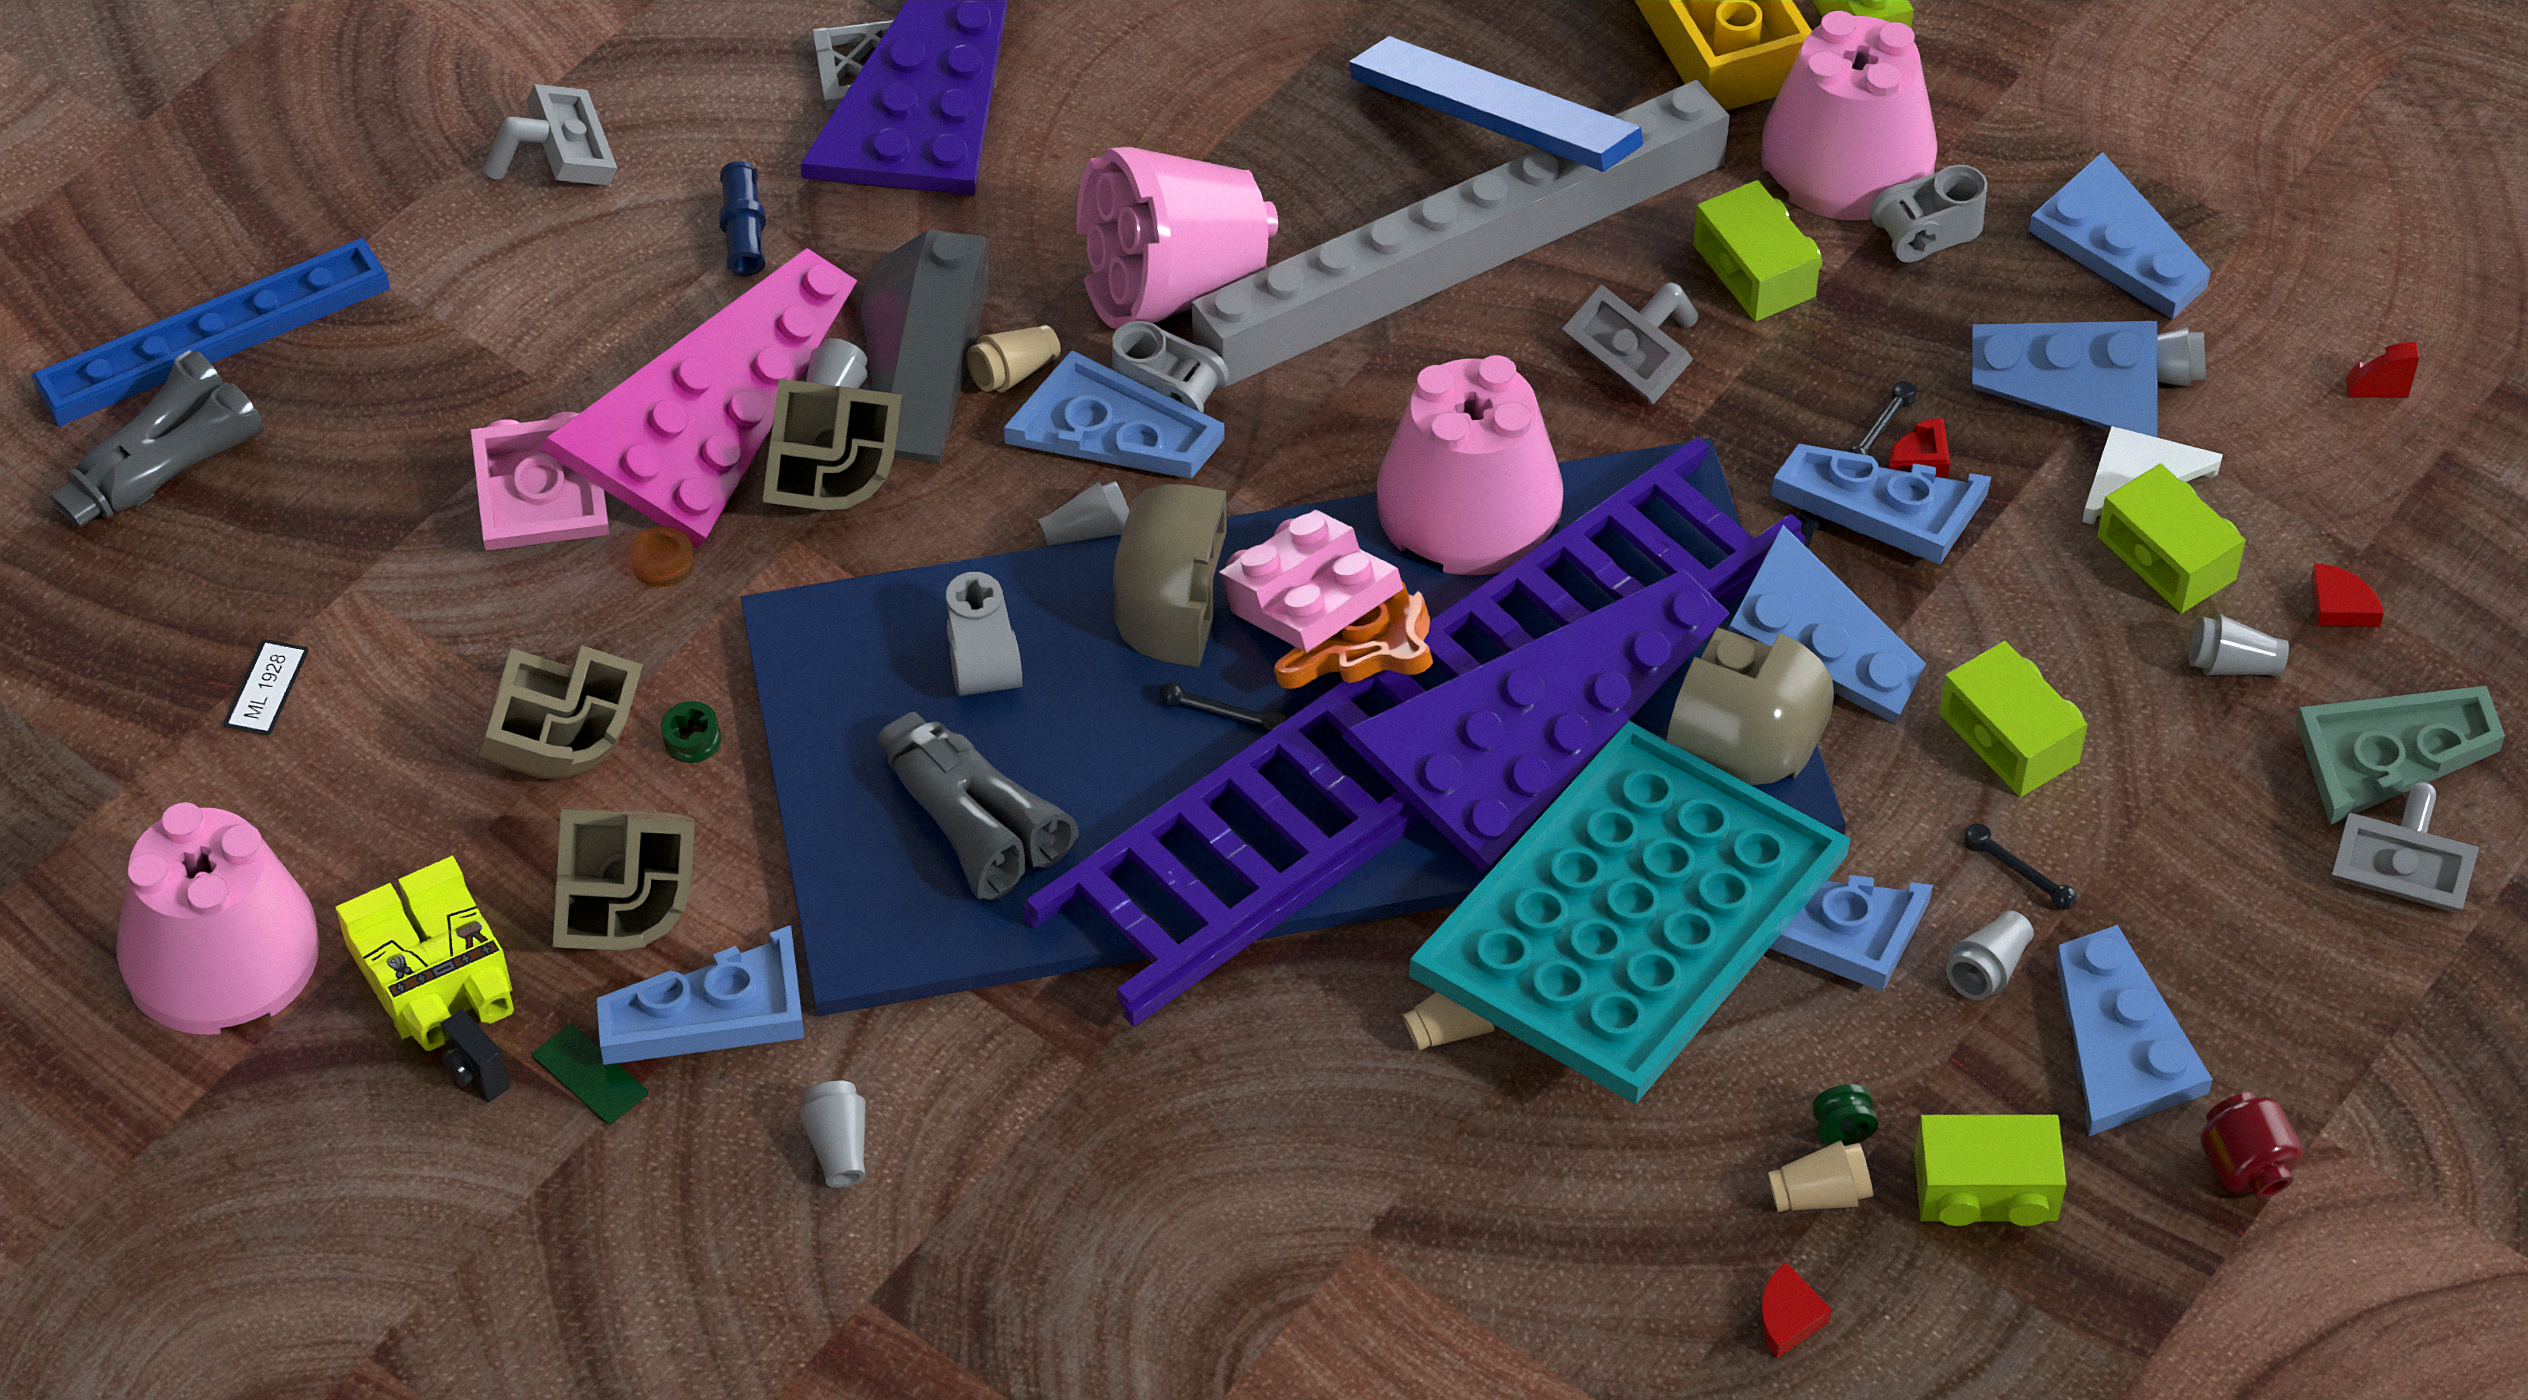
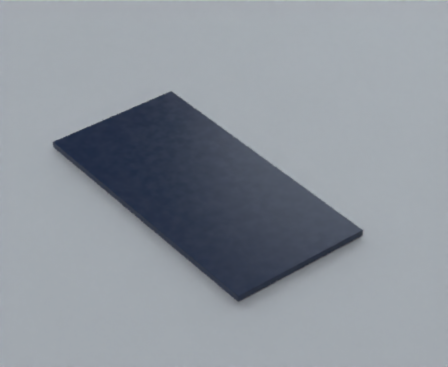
M1701 439L1709 445L1708 456L1701 462V467L1686 476L1684 480L1721 512L1725 513L1742 527L1712 439ZM1689 442L1558 463L1563 481L1561 519L1559 525H1555L1549 536L1541 544ZM1377 492L1227 517L1226 536L1213 577V622L1199 668L1163 662L1137 652L1122 639L1114 622L1113 567L1122 534L740 596L817 1017L1148 959L1083 895L1035 929L1024 920L1023 905L1032 895L1265 735L1262 727L1184 704L1175 707L1163 704L1160 698V690L1165 684L1176 682L1182 686L1184 692L1263 715L1269 711H1280L1289 719L1343 682L1340 671L1319 676L1298 688L1288 689L1278 684L1274 673V666L1279 659L1292 651L1295 646L1231 612L1219 571L1226 567L1229 558L1235 552L1248 550L1251 547L1263 544L1274 536L1276 529L1283 521L1296 519L1316 509L1352 527L1359 549L1397 567L1401 581L1405 583L1408 594L1414 596L1418 591L1422 594L1430 621L1500 572L1469 576L1445 573L1441 563L1426 559L1408 548L1401 552L1388 538L1382 528L1377 512ZM1656 497L1638 510L1708 570H1711L1729 557L1728 554L1661 498ZM1611 528L1593 541L1596 546L1613 559L1614 563L1630 577H1634L1645 587L1669 577L1666 572L1614 528ZM1565 560L1547 573L1552 580L1591 613L1616 602L1568 560ZM967 572H982L991 575L999 582L1003 590L1011 631H1014L1018 644L1022 669V687L958 697L952 674L947 637L949 615L946 606V589L950 582L958 575ZM1519 592L1500 605L1535 640L1561 628L1557 622L1522 592ZM1747 592L1724 607L1730 614L1720 623L1719 628L1728 630ZM1475 624L1453 638L1480 665L1507 654L1506 651ZM1715 630L1628 721L1667 740L1673 710L1694 657L1701 659ZM1434 662L1424 672L1409 675L1426 692L1452 680ZM1378 690L1357 706L1372 718L1397 705ZM910 712H917L927 723L933 721L940 722L946 729L956 734H962L995 769L1007 778L1070 815L1078 826L1079 838L1074 841L1066 855L1050 867L1042 868L1036 866L1033 868L1025 858V874L1020 877L1015 887L1005 896L994 900L978 899L970 889L959 857L947 836L936 821L909 793L897 773L889 766L888 753L877 742L879 733L887 725ZM1332 723L1309 738L1344 775L1349 776L1378 804L1397 791L1342 738L1343 733ZM1818 743L1807 765L1794 780L1788 775L1774 783L1751 785L1843 835L1845 834L1846 823ZM1283 757L1259 773L1328 838H1331L1353 822ZM1587 765L1484 873L1426 819L1257 940L1460 905ZM1234 791L1209 807L1230 826L1234 834L1246 845H1250L1277 872H1283L1304 857ZM1184 825L1159 842L1229 909L1254 892ZM1134 860L1108 877L1129 897L1131 902L1143 914L1149 916L1178 945L1204 928Z

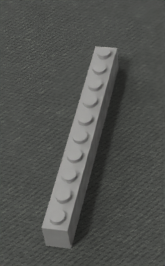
M1694 80L1613 116L1640 126L1643 145L1605 172L1545 150L1537 149L1192 301L1193 344L1209 348L1224 360L1229 369L1230 377L1223 388L1228 387L1725 165L1730 115L1698 80Z

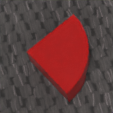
M2417 342L2392 344L2385 347L2386 354L2371 360L2363 365L2362 361L2356 364L2349 372L2345 381L2348 398H2409L2420 358Z
M1944 418L1921 421L1914 426L1913 431L1906 434L1897 443L1895 442L1890 450L1887 468L1912 472L1914 463L1936 467L1935 477L1948 478L1950 458Z
M2314 563L2311 584L2317 626H2381L2384 615L2382 604L2377 594L2365 581L2339 567Z
M1787 1262L1780 1266L1769 1279L1763 1294L1761 1307L1763 1337L1770 1351L1777 1359L1830 1323L1832 1309Z

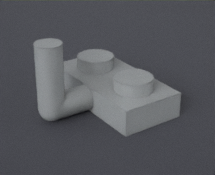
M539 84L533 85L527 99L533 119L521 117L506 118L500 126L483 165V172L488 177L493 179L504 178L519 142L525 141L543 144L556 180L572 183L610 185L617 170L588 90Z
M1676 283L1664 284L1639 313L1601 284L1562 330L1570 340L1654 405L1693 360L1687 350L1658 329V327L1671 315L1679 327L1689 328L1696 323L1698 313L1682 288Z
M2419 782L2411 788L2406 799L2401 826L2349 812L2331 879L2461 914L2479 847L2427 833L2436 800V790L2427 782Z

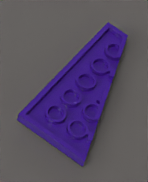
M907 0L800 163L801 177L805 179L975 195L1009 0Z
M1683 569L1349 728L1342 735V738L1484 873L1730 613Z

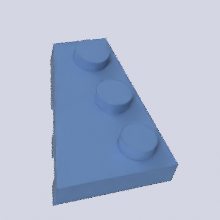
M2103 152L2031 216L2029 232L2170 319H2174L2208 287L2211 270Z
M2157 321L1973 324V388L2037 409H2049L2082 419L2083 423L2103 429L2113 426L2158 438Z
M1072 350L1005 425L1004 439L1005 444L1192 479L1225 440L1224 423Z
M1798 444L1775 475L1770 496L1796 506L1801 510H1806L1843 525L1857 533L1865 534L1907 551L1914 556L1940 565L1986 498L1991 477L1970 473L1968 482L1935 477L1936 467L1913 463L1912 472L1879 467L1877 461L1872 456Z
M1784 525L1727 630L1769 646H1773L1779 632L1802 643L1821 659L1832 676L1834 693L1895 724L1926 665L1911 648Z
M1849 875L1848 883L1826 881L1770 946V949L1883 992L1930 902L1933 885L1910 882L1908 891L1874 887V878Z
M791 925L769 933L770 943L744 953H740L736 946L713 954L714 964L682 975L670 970L596 998L603 1065L805 1038Z
M2118 925L2058 945L2055 962L2067 1025L2071 1027L2077 1056L2075 1067L2078 1083L2083 1087L2087 1108L2085 1120L2088 1136L2209 1094L2213 1080Z

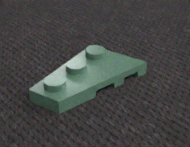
M2487 686L2305 706L2299 708L2296 725L2330 825L2347 818L2349 812L2353 814L2359 813L2410 791L2416 783H2428L2498 753L2505 738Z

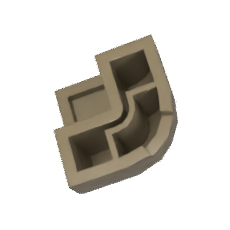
M779 378L763 502L819 510L849 509L870 498L887 480L894 459L902 395Z
M1163 484L1145 489L1132 501L1114 560V622L1122 639L1140 654L1163 662L1200 667L1213 622V577L1227 532L1226 491L1193 485Z
M1717 627L1701 659L1694 657L1673 710L1666 743L1682 748L1749 785L1774 783L1788 775L1794 780L1807 765L1831 718L1834 698L1832 676L1820 658L1802 643L1780 632L1773 646H1769Z
M583 645L580 647L573 667L511 648L484 730L477 759L545 779L570 780L595 768L610 756L621 736L628 719L643 664Z
M561 808L553 947L621 951L646 947L647 944L668 933L685 912L691 890L695 832L694 818L674 813L627 809V811Z

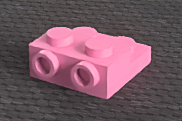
M561 412L550 416L547 420L525 423L515 420H499L490 423L486 428L471 429L482 534L486 551L610 535L605 490L540 449L548 436L579 415V413Z
M1316 509L1296 519L1283 521L1276 529L1272 538L1248 550L1235 552L1229 558L1226 567L1219 571L1233 614L1306 653L1404 589L1397 567L1359 549L1352 527Z

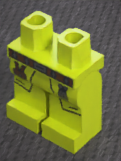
M453 855L398 879L408 918L403 911L401 900L391 883L336 906L346 947L383 1007L393 1019L402 1040L413 1036L426 1051H431L445 1045L440 1023L462 1008L464 1011L473 1008L481 1022L490 1024L513 1013L514 1008L510 995L512 986L503 950L493 936L486 920L481 916L465 885L463 874Z

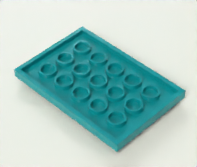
M1628 721L1410 959L1409 976L1636 1105L1848 855L1851 839L1682 748L1666 743L1665 739Z

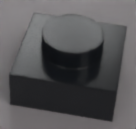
M463 1008L440 1023L447 1051L441 1054V1058L449 1074L461 1087L464 1088L471 1084L488 1103L510 1089L502 1051Z

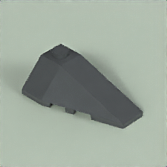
M927 230L873 263L861 303V316L872 390L902 395L894 458L941 464L968 366L967 352L974 345L990 287L987 237Z

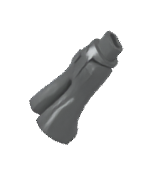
M189 350L175 359L167 381L156 397L132 421L90 451L76 468L70 469L67 472L70 481L53 492L50 498L58 510L79 529L99 514L108 519L114 516L113 510L120 512L133 506H140L154 496V492L161 485L184 469L261 434L264 431L261 416L246 395L235 384H228L227 382L223 384L220 375L217 374L210 362L198 351Z
M910 712L887 725L879 733L877 742L888 753L889 766L897 773L909 793L936 821L947 836L959 857L970 889L978 899L994 900L1005 896L1015 887L1020 877L1025 874V858L1033 868L1036 866L1042 868L1050 867L1061 860L1070 850L1074 841L1079 838L1078 826L1070 815L1007 778L995 769L962 734H956L946 729L940 722L933 721L927 723L917 712Z

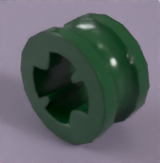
M700 701L681 702L671 707L662 718L660 726L666 751L672 758L686 763L701 762L712 757L720 748L722 737L716 713L709 705ZM694 725L701 726L703 733L693 732L688 740L681 739L679 731L690 732Z
M1838 1085L1825 1090L1813 1100L1812 1111L1816 1120L1819 1121L1817 1132L1822 1142L1831 1145L1841 1140L1844 1146H1848L1868 1139L1877 1131L1879 1122L1876 1113L1872 1110L1873 1098L1870 1091L1861 1085Z

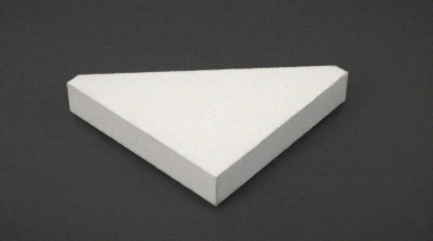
M2112 426L2085 506L2082 522L2093 525L2096 522L2097 516L2102 514L2105 496L2159 463L2163 464L2179 480L2187 482L2200 476L2212 478L2218 475L2223 454Z

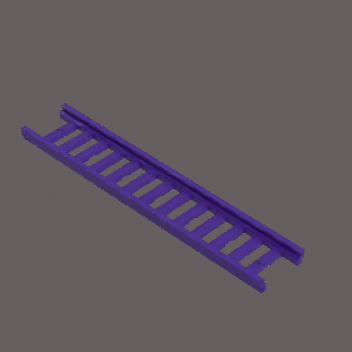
M1696 437L1432 619L1429 632L1423 642L1429 646L1433 662L1450 678L1454 679L1481 666L1453 640L1454 637L1473 624L1507 653L1535 640L1522 629L1515 619L1500 607V605L1519 592L1527 596L1561 627L1591 614L1590 611L1579 604L1568 592L1547 575L1549 571L1565 560L1571 562L1615 601L1646 588L1634 577H1630L1621 570L1612 558L1593 543L1594 540L1611 528H1614L1669 576L1684 569L1712 597L1725 607L1749 590L1783 525L1804 544L1805 536L1798 531L1802 528V522L1790 513L1756 538L1752 537L1684 480L1686 476L1701 467V462L1708 456L1709 445L1699 437ZM1656 497L1661 498L1728 554L1729 557L1711 570H1708L1638 510ZM1393 670L1377 672L1358 682H1341L1028 898L1023 905L1024 920L1035 929L1083 895L1153 963L1117 988L1119 1004L1125 1010L1123 1018L1135 1027L1426 820L1398 791L1378 804L1356 782L1336 768L1329 758L1309 740L1310 737L1330 723L1344 734L1349 728L1370 719L1357 705L1378 690L1384 693L1396 705L1406 702L1426 691L1409 675L1400 674ZM1283 757L1353 822L1331 838H1328L1259 773ZM1234 791L1304 857L1283 872H1277L1250 845H1246L1234 834L1230 826L1209 807ZM1184 825L1254 892L1229 909L1159 842ZM1134 860L1204 928L1178 945L1149 916L1143 914L1131 902L1129 897L1108 877Z

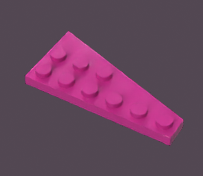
M806 248L548 436L540 449L698 549L707 538L773 425L779 378L799 381L810 362L812 351L819 347L857 280Z

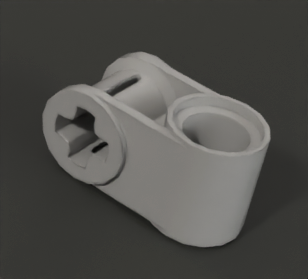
M1959 164L1948 166L1934 174L1885 189L1871 203L1869 215L1877 227L1885 228L1893 240V252L1900 261L1908 263L1919 261L1931 253L1960 243L1970 242L1979 236L1983 230L1988 183L1985 176L1976 168Z
M1146 321L1125 323L1115 331L1112 337V370L1201 413L1204 412L1203 404L1211 393L1221 390L1229 380V369L1217 353L1207 347L1192 344L1166 332L1153 323Z
M967 572L958 575L950 582L946 589V606L949 615L947 637L952 674L958 697L1022 687V669L1018 644L1014 631H1011L1003 590L999 582L991 575L982 572Z

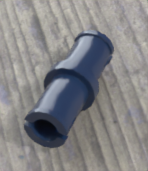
M745 161L728 163L720 171L724 205L719 211V225L726 234L727 268L729 270L732 269V273L735 275L752 276L761 272L765 267L761 231L766 226V212L758 199V170L756 168L753 169V165Z

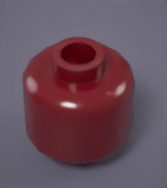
M2242 1092L2221 1101L2207 1113L2206 1120L2208 1124L2201 1132V1145L2226 1190L2237 1194L2254 1192L2258 1199H2263L2283 1191L2293 1182L2294 1178L2290 1172L2301 1161L2303 1147L2284 1110L2277 1101L2267 1097L2257 1098L2252 1092Z

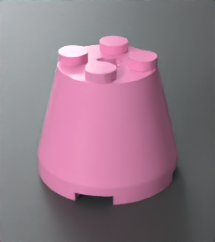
M1833 11L1826 14L1821 20V25L1816 27L1805 39L1766 118L1761 142V162L1764 172L1769 171L1773 178L1789 192L1788 201L1797 207L1831 219L1849 221L1870 220L1869 209L1871 203L1885 189L1934 173L1937 137L1920 55L1914 43L1915 34L1909 26L1899 22L1889 23L1874 17L1853 16L1845 11Z
M1134 147L1108 148V151L1102 158H1091L1083 173L1077 202V234H1087V253L1093 271L1092 274H1087L1083 279L1092 305L1099 317L1114 329H1118L1121 325L1131 321L1156 323L1192 310V301L1266 269L1268 238L1274 237L1278 229V215L1274 204L1270 201H1263L1261 192L1249 170H1241Z
M1492 355L1485 359H1460L1442 365L1426 367L1417 377V385L1378 474L1377 512L1380 523L1388 538L1401 552L1408 548L1426 559L1441 563L1445 573L1469 576L1502 572L1540 545L1549 536L1555 525H1559L1561 519L1563 481L1536 396L1530 384L1516 372L1514 362L1500 355Z
M187 802L169 807L164 812L162 819L148 828L139 838L132 850L128 864L116 952L121 976L132 995L133 1002L149 1018L161 1025L181 1032L210 1035L221 1034V1028L246 1023L267 1013L272 1017L299 995L314 971L320 944L314 910L303 889L262 839L257 828L253 827L245 819L225 810L199 808L195 804Z

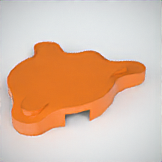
M1402 581L1404 589L1307 653L1295 647L1279 659L1274 666V673L1278 684L1283 688H1298L1319 676L1340 671L1343 681L1348 683L1358 682L1383 670H1393L1404 675H1416L1430 668L1433 660L1429 646L1423 642L1429 632L1430 617L1422 594L1418 591L1414 596L1409 595L1405 583Z

